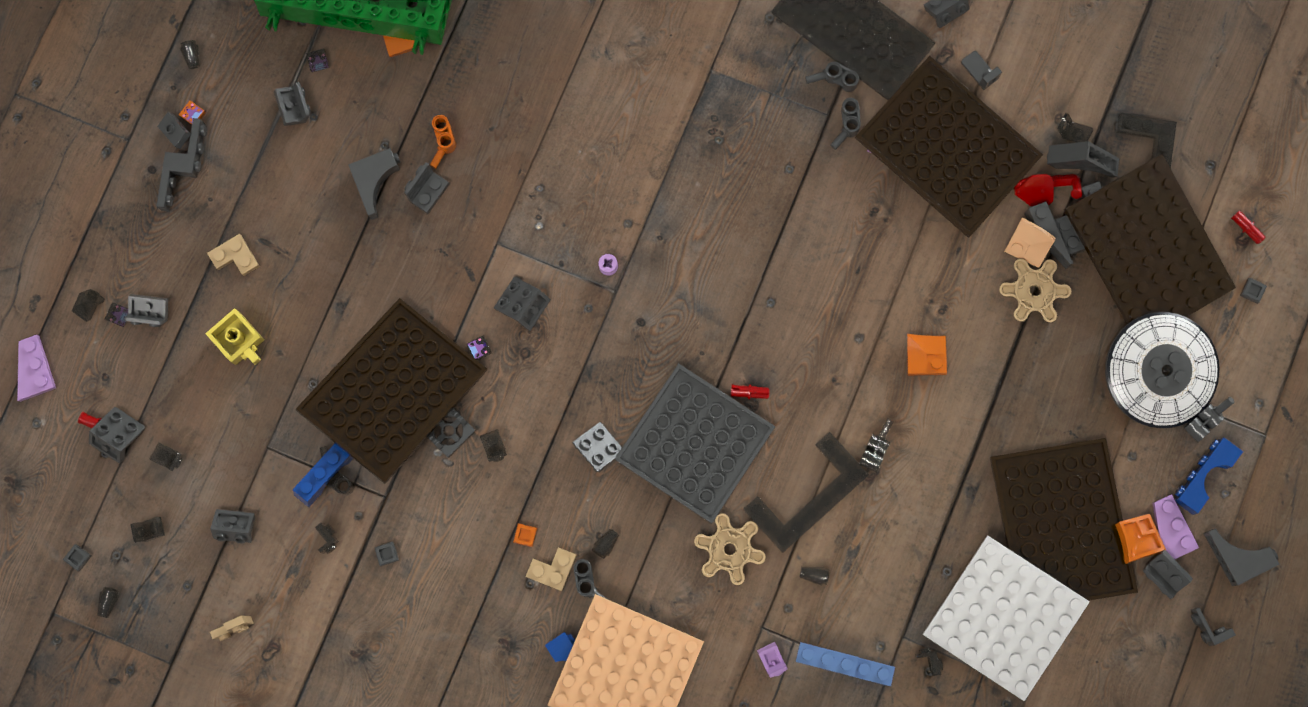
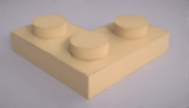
M241 234L236 235L207 253L217 270L234 261L241 274L245 276L260 267Z
M558 547L551 565L532 559L526 577L563 591L577 555Z
M239 616L223 623L224 626L211 631L210 634L212 639L223 641L230 638L231 633H242L249 630V626L254 623L251 616Z

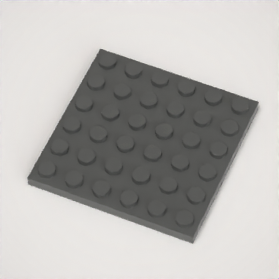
M678 363L616 456L615 461L712 524L775 426Z

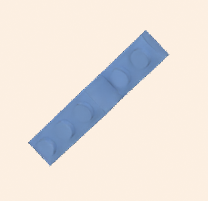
M802 642L799 644L795 661L891 686L895 670L894 666Z

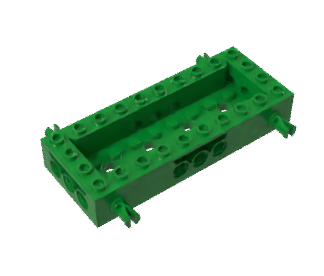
M254 0L260 16L268 17L265 28L269 31L272 26L274 31H277L279 20L284 19L414 40L412 52L416 54L419 48L420 55H423L426 42L442 44L452 0H380L378 2H373L372 0ZM410 2H416L417 6L414 8L408 7V4Z

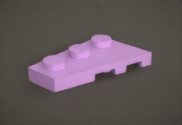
M39 335L19 341L17 401L21 402L56 389Z
M1172 494L1152 503L1158 533L1166 551L1173 559L1199 548Z

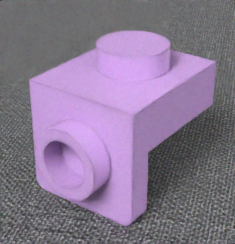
M775 642L757 650L770 678L779 676L788 669Z

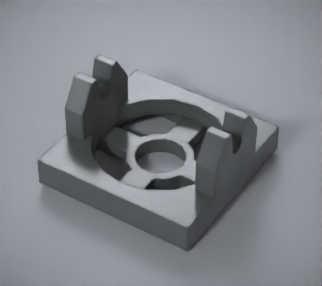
M454 408L446 417L450 416L457 419L452 424H446L442 420L439 423L441 435L437 439L434 430L428 436L434 445L448 458L476 431ZM460 424H462L463 428L461 438L456 435V428ZM452 426L454 428L453 435L445 436L444 428ZM446 438H452L456 442L452 445L441 444Z

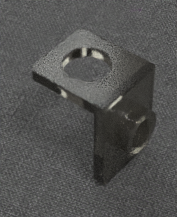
M1068 113L1064 114L1057 128L1063 139L1076 143L1088 141L1093 132L1092 127L1074 123Z

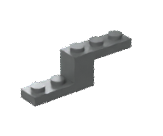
M193 118L187 154L165 152L156 205L161 211L169 212L170 206L173 205L172 191L176 187L175 176L197 178L198 172L201 171L200 156L204 152L203 137L207 134V126L201 119Z

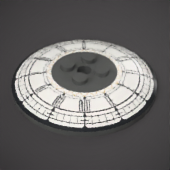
M1150 313L1132 320L1116 335L1106 357L1105 377L1113 401L1130 419L1148 427L1173 428L1190 422L1209 405L1219 381V359L1212 340L1197 323L1175 313ZM1164 365H1168L1170 368V373L1167 376L1162 373Z

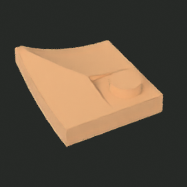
M1021 218L1004 252L1019 259H1024L1027 263L1039 268L1056 238L1038 225Z

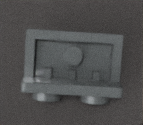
M930 0L924 4L925 10L935 18L939 28H942L970 9L968 0Z
M295 82L292 87L275 89L274 95L284 126L306 123L311 110L310 106L306 104L305 90L301 87L300 82Z
M130 294L128 296V315L124 317V321H130L134 325L146 323L151 327H160L168 321V298Z

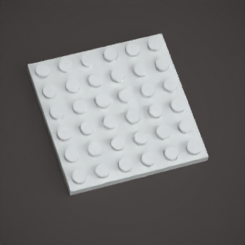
M987 535L923 632V635L1025 701L1090 601Z

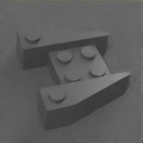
M1100 182L1083 187L1082 197L1079 200L1101 189ZM1047 202L1028 208L1025 212V217L1028 221L1043 228L1056 238L1049 251L1065 269H1068L1073 264L1070 256L1086 251L1067 215L1054 220Z

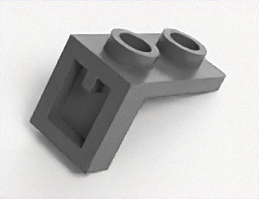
M973 51L961 61V64L983 90L996 82L1002 73L998 67L992 70L977 51Z
M1200 608L1191 609V618L1195 625H1198L1201 629L1200 635L1202 640L1206 644L1208 643L1209 646H1215L1236 636L1232 628L1225 629L1224 626L1214 630L1213 634Z

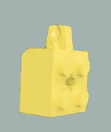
M234 308L205 333L233 364L237 365L242 359L246 360L247 358L255 365L261 361L255 351L258 349L257 346L264 341V338L237 309Z

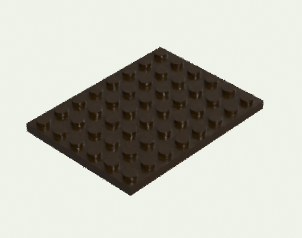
M931 56L919 66L855 137L857 141L968 238L1043 156L1039 150Z
M1163 154L1158 155L1064 209L1126 324L1140 316L1157 312H1170L1187 317L1236 288Z
M399 298L300 403L296 411L385 484L485 374L487 368Z
M1106 438L990 457L1007 548L1088 601L1138 593L1132 562L1128 564L1124 562L1122 543L1115 526L1116 523L1123 521Z

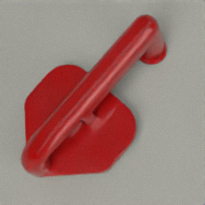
M1037 174L1021 179L1014 187V193L1018 198L1033 207L1044 202L1050 205L1054 200V187L1072 186L1071 196L1075 199L1082 197L1080 177L1075 174L1055 176Z

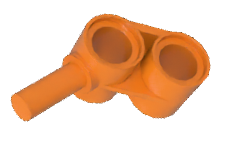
M437 115L432 120V126L439 145L437 147L438 151L430 163V166L434 169L437 168L444 154L452 153L456 148L451 125L444 115ZM439 123H446L444 128H437ZM445 140H451L448 146L442 145Z

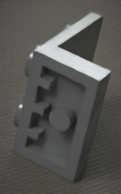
M426 162L417 169L413 181L410 180L406 184L404 193L410 203L429 214L450 184L434 173L430 164Z
M514 277L494 306V309L516 320L525 329L531 331L551 299L538 288Z
M114 407L89 431V444L120 464L125 459V449L145 430V426L117 407Z

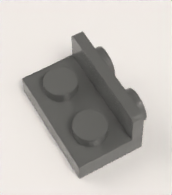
M216 509L210 528L213 538L218 541L228 540L241 544L245 542L251 543V532L255 521V514Z
M1163 550L1150 560L1143 569L1147 578L1152 580L1160 588L1161 592L1170 599L1193 580L1166 550Z

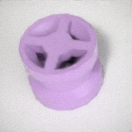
M605 254L599 259L598 263L601 273L607 276L616 273L618 263L613 255Z

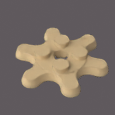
M1017 259L1014 263V269L1018 273L1017 281L1014 283H1003L999 288L1001 295L1014 297L1018 301V307L1014 311V318L1022 322L1028 318L1029 313L1038 311L1046 322H1054L1057 318V312L1053 308V301L1057 298H1068L1072 292L1070 286L1066 284L1060 285L1053 281V274L1057 269L1056 262L1054 260H1046L1039 270H1033L1029 267L1026 260ZM1030 287H1038L1040 294L1032 296Z
M719 514L715 519L717 532L713 536L699 534L694 540L696 547L707 550L710 555L709 561L702 567V573L706 577H712L718 570H726L730 575L731 582L734 585H740L745 580L743 566L749 562L762 564L766 558L763 551L754 549L750 544L752 536L758 531V526L755 522L749 521L742 528L735 529L731 526L730 519L726 514ZM727 544L734 545L735 553L727 555L724 547Z

